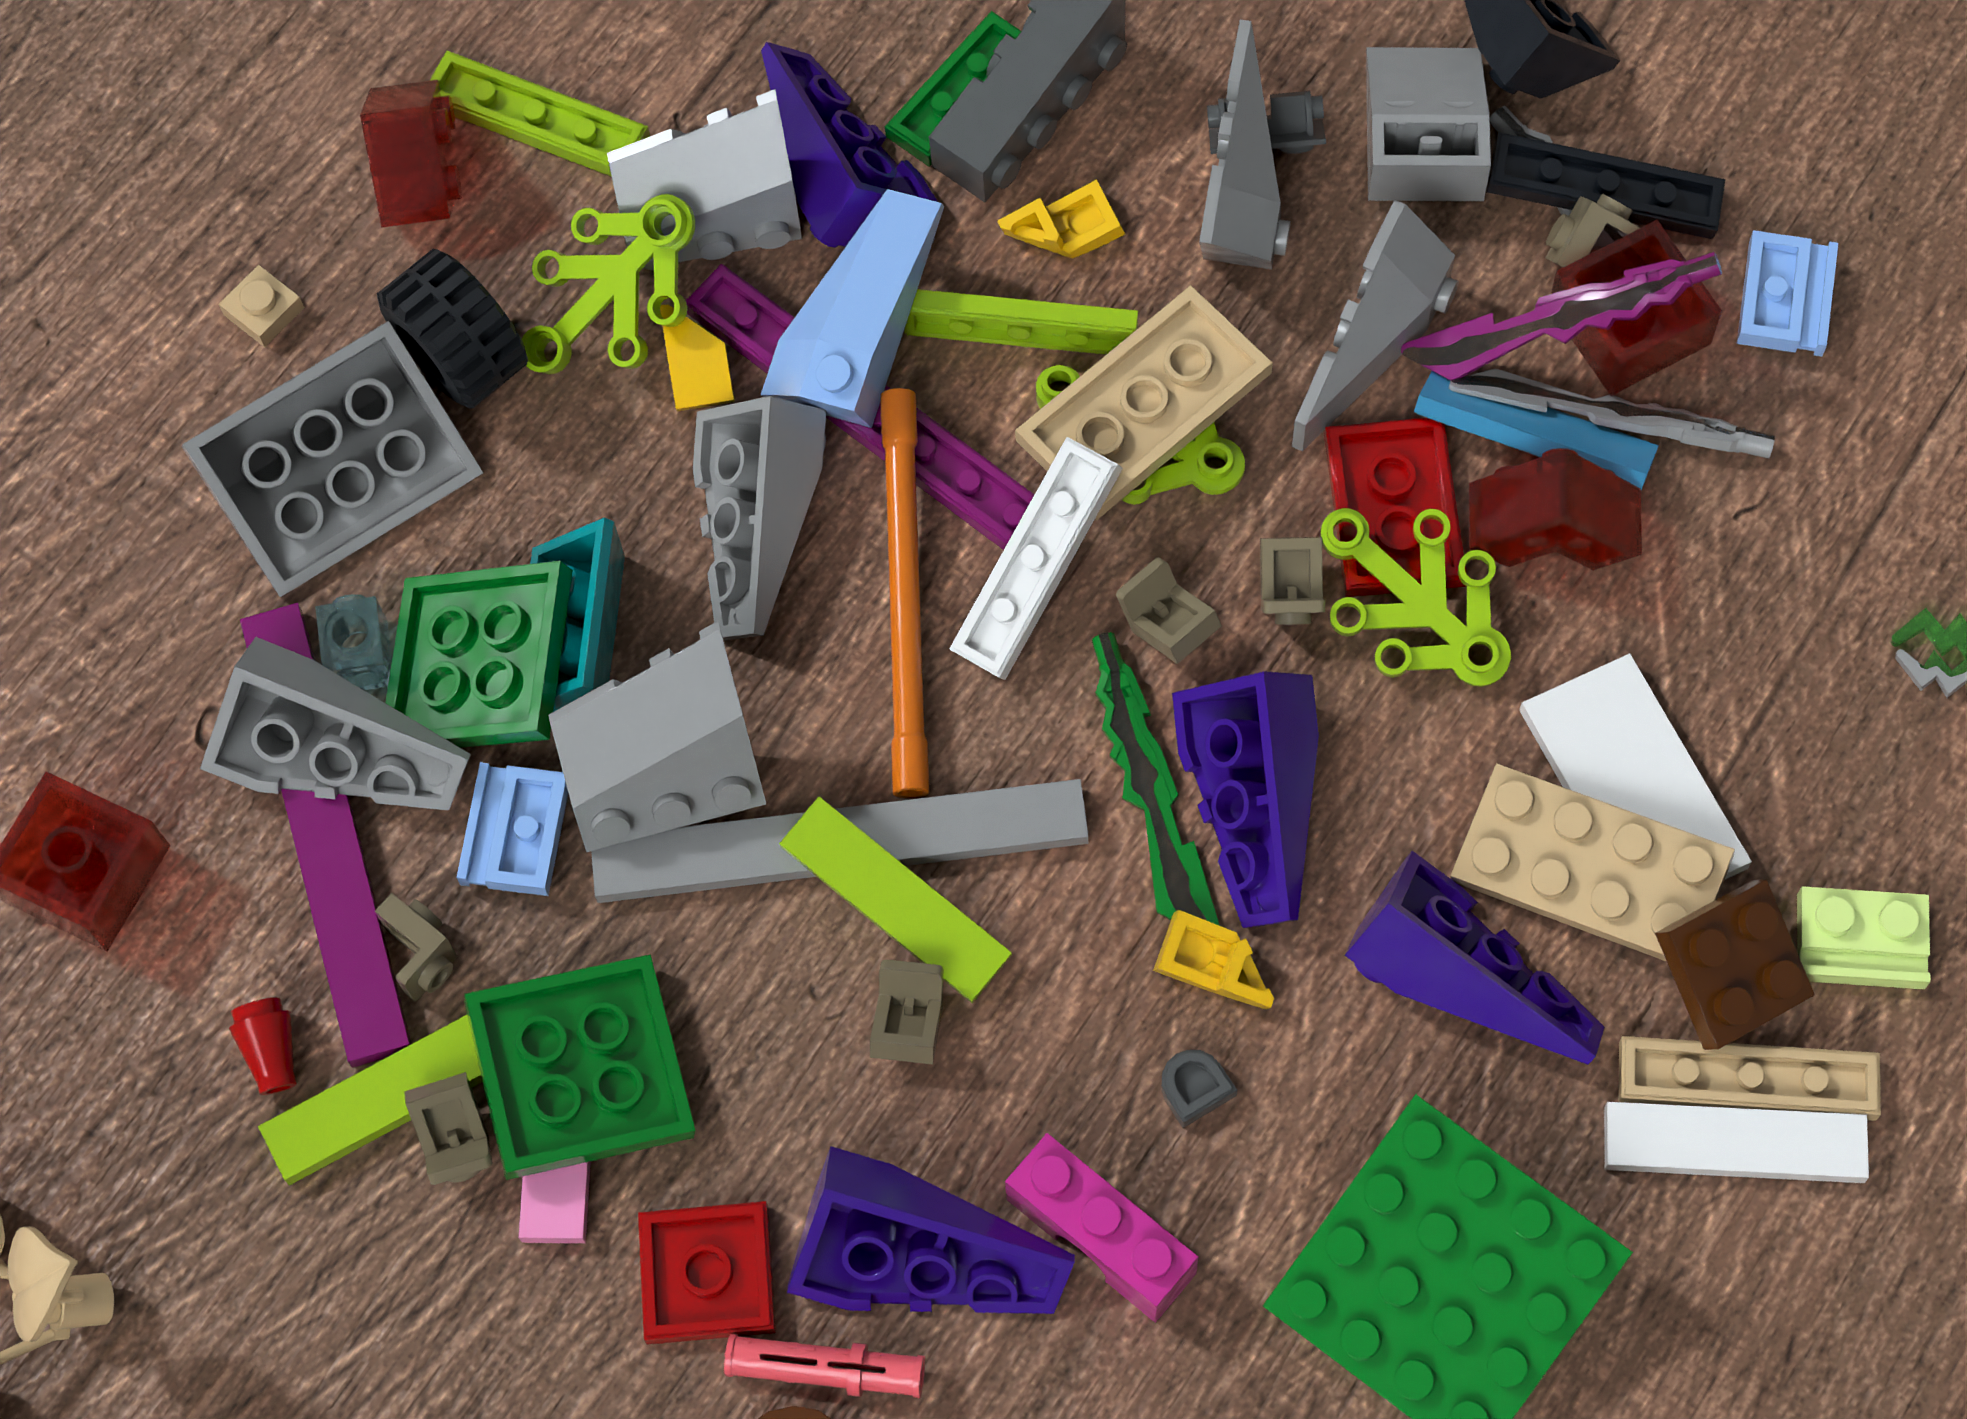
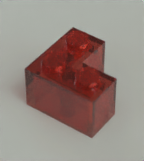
M438 79L370 88L360 113L381 228L450 219L454 200L462 199L457 165L447 166L444 150L445 144L452 143L451 130L456 129L451 96H441Z
M1565 448L1548 450L1540 458L1518 466L1498 468L1493 475L1469 483V549L1485 551L1492 556L1495 562L1507 568L1553 552H1557L1593 571L1642 555L1641 488L1616 476L1613 471L1603 469L1582 458L1573 450Z

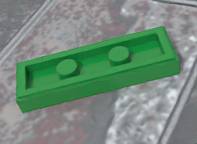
M991 11L884 126L885 136L930 167L929 136L973 77H977L982 81H985L988 77V64L994 54V49L1007 34L1016 39L1021 30Z

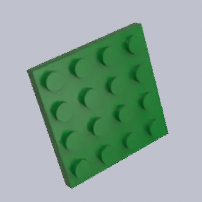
M1415 1094L1265 1301L1263 1307L1411 1419H1513L1628 1261L1633 1251Z

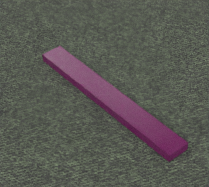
M722 263L686 300L687 314L767 374L778 341L795 318ZM886 385L884 391L891 388ZM881 401L872 428L826 415L828 420L885 461V449L882 445ZM916 407L918 438L915 448L916 485L1004 550L1035 494Z
M298 603L240 619L246 648L249 647L255 637H258L315 661L303 611ZM281 789L348 1063L354 1068L385 1059L412 1043L382 924L375 913L377 905L349 795L338 794L335 799L316 798L315 792Z

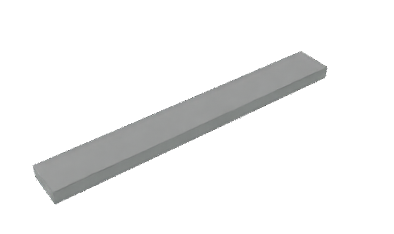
M1081 779L836 808L839 813L905 866L1089 844ZM805 812L679 827L593 850L591 855L594 892L597 903L816 877L779 845L781 840Z

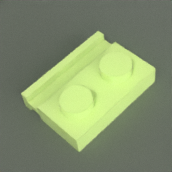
M1802 886L1797 894V953L1809 982L1926 989L1931 982L1930 973H1928V957L1930 955L1929 895Z

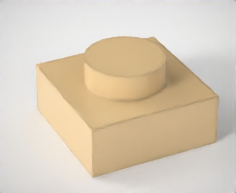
M260 265L247 275L218 304L225 317L263 347H266L305 308L296 293Z

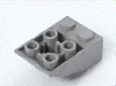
M1366 47L1368 201H1484L1491 168L1490 120L1482 56L1479 49Z

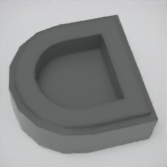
M1185 1050L1175 1054L1166 1063L1162 1072V1094L1182 1128H1185L1237 1096V1089L1221 1064L1212 1055L1201 1050Z

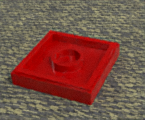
M766 1201L638 1212L644 1341L647 1345L728 1338L730 1334L739 1337L776 1333L769 1212Z

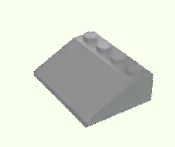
M389 321L182 444L186 455L279 597L289 593L483 474L480 466Z

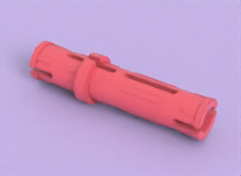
M730 1334L725 1351L724 1374L728 1377L743 1376L784 1381L787 1383L846 1388L847 1395L861 1397L864 1390L911 1395L914 1398H920L925 1375V1357L922 1355H917L916 1357L868 1351L867 1344L853 1343L851 1349L802 1344L799 1342L738 1337L737 1335ZM766 1359H776V1360H785V1361L812 1363V1364H817V1365H816V1366H811V1365H802V1364H793V1363L766 1361ZM834 1366H839V1367H847V1368H854V1369H838V1368H833V1367H834ZM861 1370L883 1371L885 1373L864 1372Z

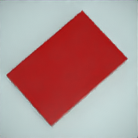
M1429 418L1325 427L1324 440L1334 511L1348 508L1362 514L1369 525V538L1419 584H1421L1420 544L1413 535L1414 521L1424 510L1437 509L1442 511L1450 521L1449 537L1444 543L1446 589L1465 587L1458 576V566L1464 553L1445 424ZM1427 519L1420 525V531L1426 538L1435 539L1442 535L1443 526L1436 519ZM1341 522L1336 525L1339 541L1349 542L1356 537L1357 530L1353 524ZM1354 558L1341 560L1345 597L1392 593Z

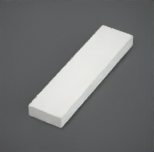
M1066 437L949 648L951 651L993 675L1006 680L1123 467Z
M1607 1102L1604 1107L1605 1170L1865 1183L1869 1178L1867 1115Z

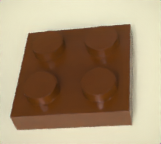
M1767 879L1752 880L1655 933L1704 1050H1718L1815 996Z

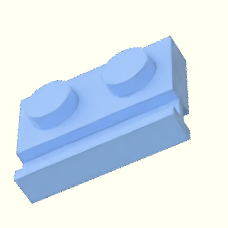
M1753 230L1748 247L1737 344L1796 353L1797 349L1814 351V356H1823L1828 340L1838 252L1837 242H1829L1828 246L1812 244V239Z
M480 762L456 877L461 886L470 887V884L487 886L488 889L549 896L568 797V789L563 772L508 765L506 768L491 767L489 763Z

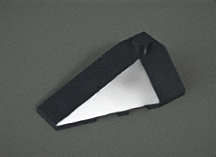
M1464 0L1477 47L1492 67L1489 75L1500 88L1510 94H1516L1517 91H1521L1542 99L1611 71L1620 62L1596 28L1581 12H1575L1571 16L1554 0Z

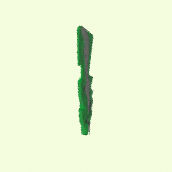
M1112 632L1099 634L1092 639V643L1099 663L1098 669L1101 673L1095 694L1106 710L1102 731L1113 745L1110 758L1125 772L1122 800L1145 812L1156 912L1171 920L1173 913L1181 910L1219 925L1195 843L1192 841L1182 845L1171 810V805L1178 798V792L1161 747L1146 726L1144 718L1150 717L1151 712L1132 669L1122 659L1115 634Z

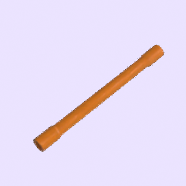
M894 388L886 390L880 395L882 445L885 449L893 690L892 790L893 795L899 798H920L927 796L930 792L928 741L924 734L915 448L918 442L916 393L910 389Z

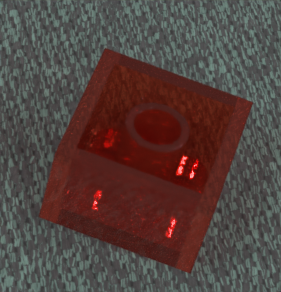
M1655 220L1556 271L1551 294L1588 283H1610L1624 278L1623 271L1671 259L1680 262L1686 261V259L1659 221ZM1694 271L1683 274L1678 273L1661 284L1610 302L1568 303L1562 313L1557 315L1556 318L1566 330L1572 328L1585 318L1608 310H1632L1645 294H1652L1675 281L1678 276L1687 275ZM1699 282L1688 287L1672 305H1652L1637 320H1616L1609 330L1588 326L1571 340L1609 395L1613 396L1711 345L1722 310L1704 284Z
M46 771L0 845V900L108 952L169 850L170 844L151 820Z

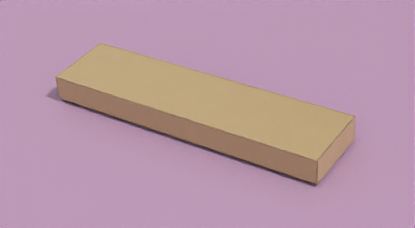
M1622 1036L1619 1041L1618 1102L1867 1115V1120L1877 1121L1881 1115L1880 1053L1729 1043L1718 1050H1704L1700 1041Z

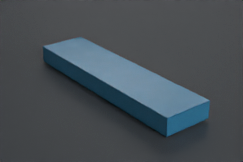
M1431 371L1419 394L1414 410L1418 415L1635 491L1642 490L1659 446L1547 407L1545 413L1453 392L1449 389L1450 380ZM1463 377L1453 382L1460 385L1486 386L1475 381H1465Z

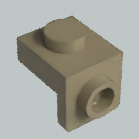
M1602 194L1598 202L1595 203L1580 196L1570 215L1562 214L1553 225L1546 240V245L1551 248L1545 258L1577 275L1606 224L1634 239L1637 238L1642 229L1627 221L1633 210L1616 200Z
M1322 537L1260 538L1261 611L1265 614L1275 613V624L1312 623L1311 613L1325 612Z
M1159 557L1155 558L1132 577L1116 593V597L1132 632L1176 664L1181 662L1222 627L1216 611L1180 587L1173 576L1169 564Z
M391 893L375 910V913L386 931L415 954L397 974L396 980L405 994L413 1001H417L426 991L432 993L444 984L453 970L452 962L457 958V955L447 937L438 931L443 923L430 909L416 899L407 906Z
M887 959L881 961L879 996L870 1037V1058L933 1064L943 1010L944 969L942 966Z
M466 1072L404 1091L405 1104L425 1155L427 1175L432 1185L446 1181H466L476 1176L481 1170L492 1166L489 1135Z

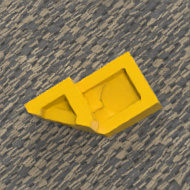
M1097 179L1048 206H1045L1042 199L1038 198L997 220L1005 235L1072 259L1125 235Z
M669 304L661 305V316L664 319L669 318L673 314L674 308ZM685 317L683 322L675 327L663 326L677 412L735 402L725 343L688 317Z
M1177 910L1173 913L1153 971L1212 993L1266 1010L1272 1007L1274 1001L1270 989L1265 988L1250 955L1253 952L1246 938L1240 940L1237 932L1184 911Z

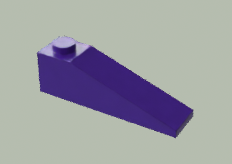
M766 42L761 53L770 90L775 89L797 203L810 223V231L816 239L829 247H838L839 245L846 247L887 189L938 202L921 174L908 160H902L898 165L881 147L887 138L876 125H867L862 119L847 110L851 103V98L810 54Z
M1263 671L1172 693L1178 754L1184 771L1194 773L1203 797V801L1197 805L1203 822L1212 823L1222 849L1218 863L1242 928H1254L1298 920L1319 739L1313 676L1309 674Z
M830 1146L811 1199L790 1275L787 1293L848 1311H871L873 1303L910 1304V1312H932V1304L969 1305L977 1313L1054 1314L1074 1265L1075 1255L893 1164Z

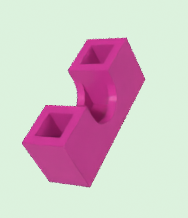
M1048 1133L1044 1135L1005 1181L1007 1201L1054 1240L1061 1236L1083 1251L1102 1270L1105 1275V1282L1155 1323L1197 1274L1198 1256Z

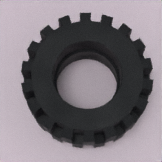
M433 248L377 293L379 307L385 321L390 322L413 360L448 397L467 408H475L528 364L523 341L499 304L468 269L455 258L438 249Z

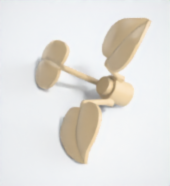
M0 1215V1255H1L2 1250H3V1247H4V1242H5V1231H4V1226H3L2 1218H1V1215ZM31 1226L21 1227L17 1230L10 1248L8 1265L0 1257V1278L9 1280L13 1291L14 1324L19 1337L23 1340V1342L0 1352V1365L52 1341L69 1339L70 1328L107 1325L111 1321L114 1311L113 1287L107 1274L94 1273L71 1276L78 1261L58 1250L39 1230ZM47 1324H49L50 1329L43 1332Z

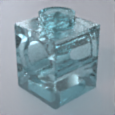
M344 595L336 598L332 604L315 606L322 665L363 690L388 686L392 664L388 624L376 596ZM357 633L367 634L361 644L351 648L342 647L345 640L351 635Z

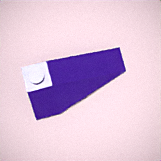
M1411 851L1358 926L1345 956L1354 962L1357 970L1364 977L1375 983L1384 984L1396 994L1589 1065L1596 1057L1605 1027L1550 973L1544 971L1533 973L1523 963L1522 957L1515 949L1520 943L1505 929L1497 934H1493L1471 912L1478 902L1463 887L1414 851Z

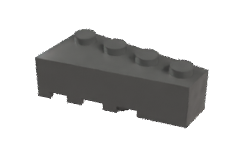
M1031 0L1027 5L1031 13L1021 33L1016 39L1007 34L994 49V54L988 64V77L985 81L973 77L929 136L932 167L983 202H986L998 188H1007L1018 175L1022 161L1034 147L1036 149L1043 148L1053 136L1057 122L1069 108L1072 110L1078 109L1088 97L1095 79L1104 69L1107 71L1113 70L1123 58L1127 49V42L1125 41V0Z

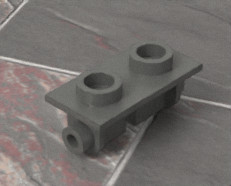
M1310 90L1270 94L1271 115H1267L1272 149L1279 148L1284 153L1297 154L1311 150L1314 145L1326 144L1322 119L1324 118L1322 95L1311 96ZM1218 98V104L1207 105L1208 127L1212 128L1209 129L1211 154H1217L1221 117L1224 112H1227L1229 104L1226 98Z

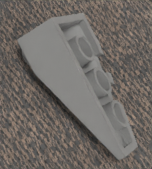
M1394 200L1362 267L1366 271L1357 293L1360 303L1347 300L1340 316L1341 321L1333 342V346L1339 349L1337 353L1327 350L1323 355L1294 422L1292 447L1302 452L1325 430V427H1328L1402 355V345L1420 338L1427 331L1436 311L1446 314L1453 301L1459 284L1458 280L1451 278L1455 255L1402 202Z

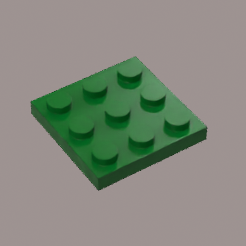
M552 561L405 578L385 703L459 748L549 740L551 725L548 715L553 713L573 570L562 561Z
M651 954L465 993L464 1003L506 1180L694 1138L696 1130Z

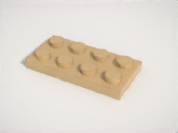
M1190 285L1015 430L1016 442L1046 471L1049 470L1066 437L1123 467L1095 518L1098 520L1272 373L1273 362Z
M1496 763L1450 876L1459 885L1666 961L1655 933L1717 900L1733 860L1735 849Z

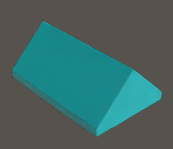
M605 517L532 548L530 564L562 561L573 570L553 712L610 681L625 555L615 522Z

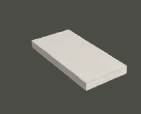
M1627 654L1521 703L1519 711L1562 787L1735 849L1734 857L1725 879L1749 868L1752 861L1631 654Z

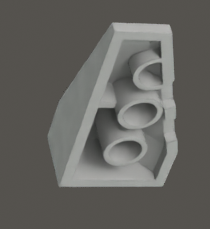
M1240 19L1227 86L1226 100L1229 101L1228 110L1221 117L1218 133L1217 159H1219L1218 166L1212 165L1199 243L1203 259L1272 270L1274 254L1281 256L1286 254L1291 221L1280 220L1281 203L1252 22Z
M768 396L697 411L693 475L695 487L705 489L708 514L700 519L702 537L712 539L715 561L711 564L707 575L714 623L718 621L723 640L764 635L822 470L823 452L826 445V410Z
M255 637L234 666L200 769L257 792L279 794L281 789L315 792L316 798L335 799L338 794L371 797L377 804L449 810L471 754L313 659Z

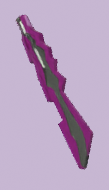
M1711 252L1688 261L1680 262L1671 259L1623 271L1624 278L1610 283H1588L1539 297L1533 311L1496 324L1494 314L1490 313L1406 342L1401 347V353L1406 358L1454 382L1543 334H1547L1566 344L1588 326L1609 330L1616 320H1637L1652 305H1672L1688 287L1722 275L1721 266L1716 253Z

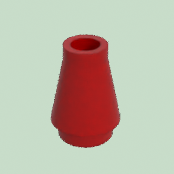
M279 997L253 1001L233 1009L231 1015L234 1024L229 1027V1031L257 1083L259 1094L270 1095L295 1087L297 1082L293 1066L291 1011L283 1010Z

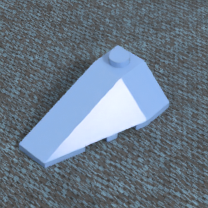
M890 189L886 190L780 337L761 392L762 397L773 396L824 409L827 416L872 428L881 401L880 395L884 392L944 209L942 203Z

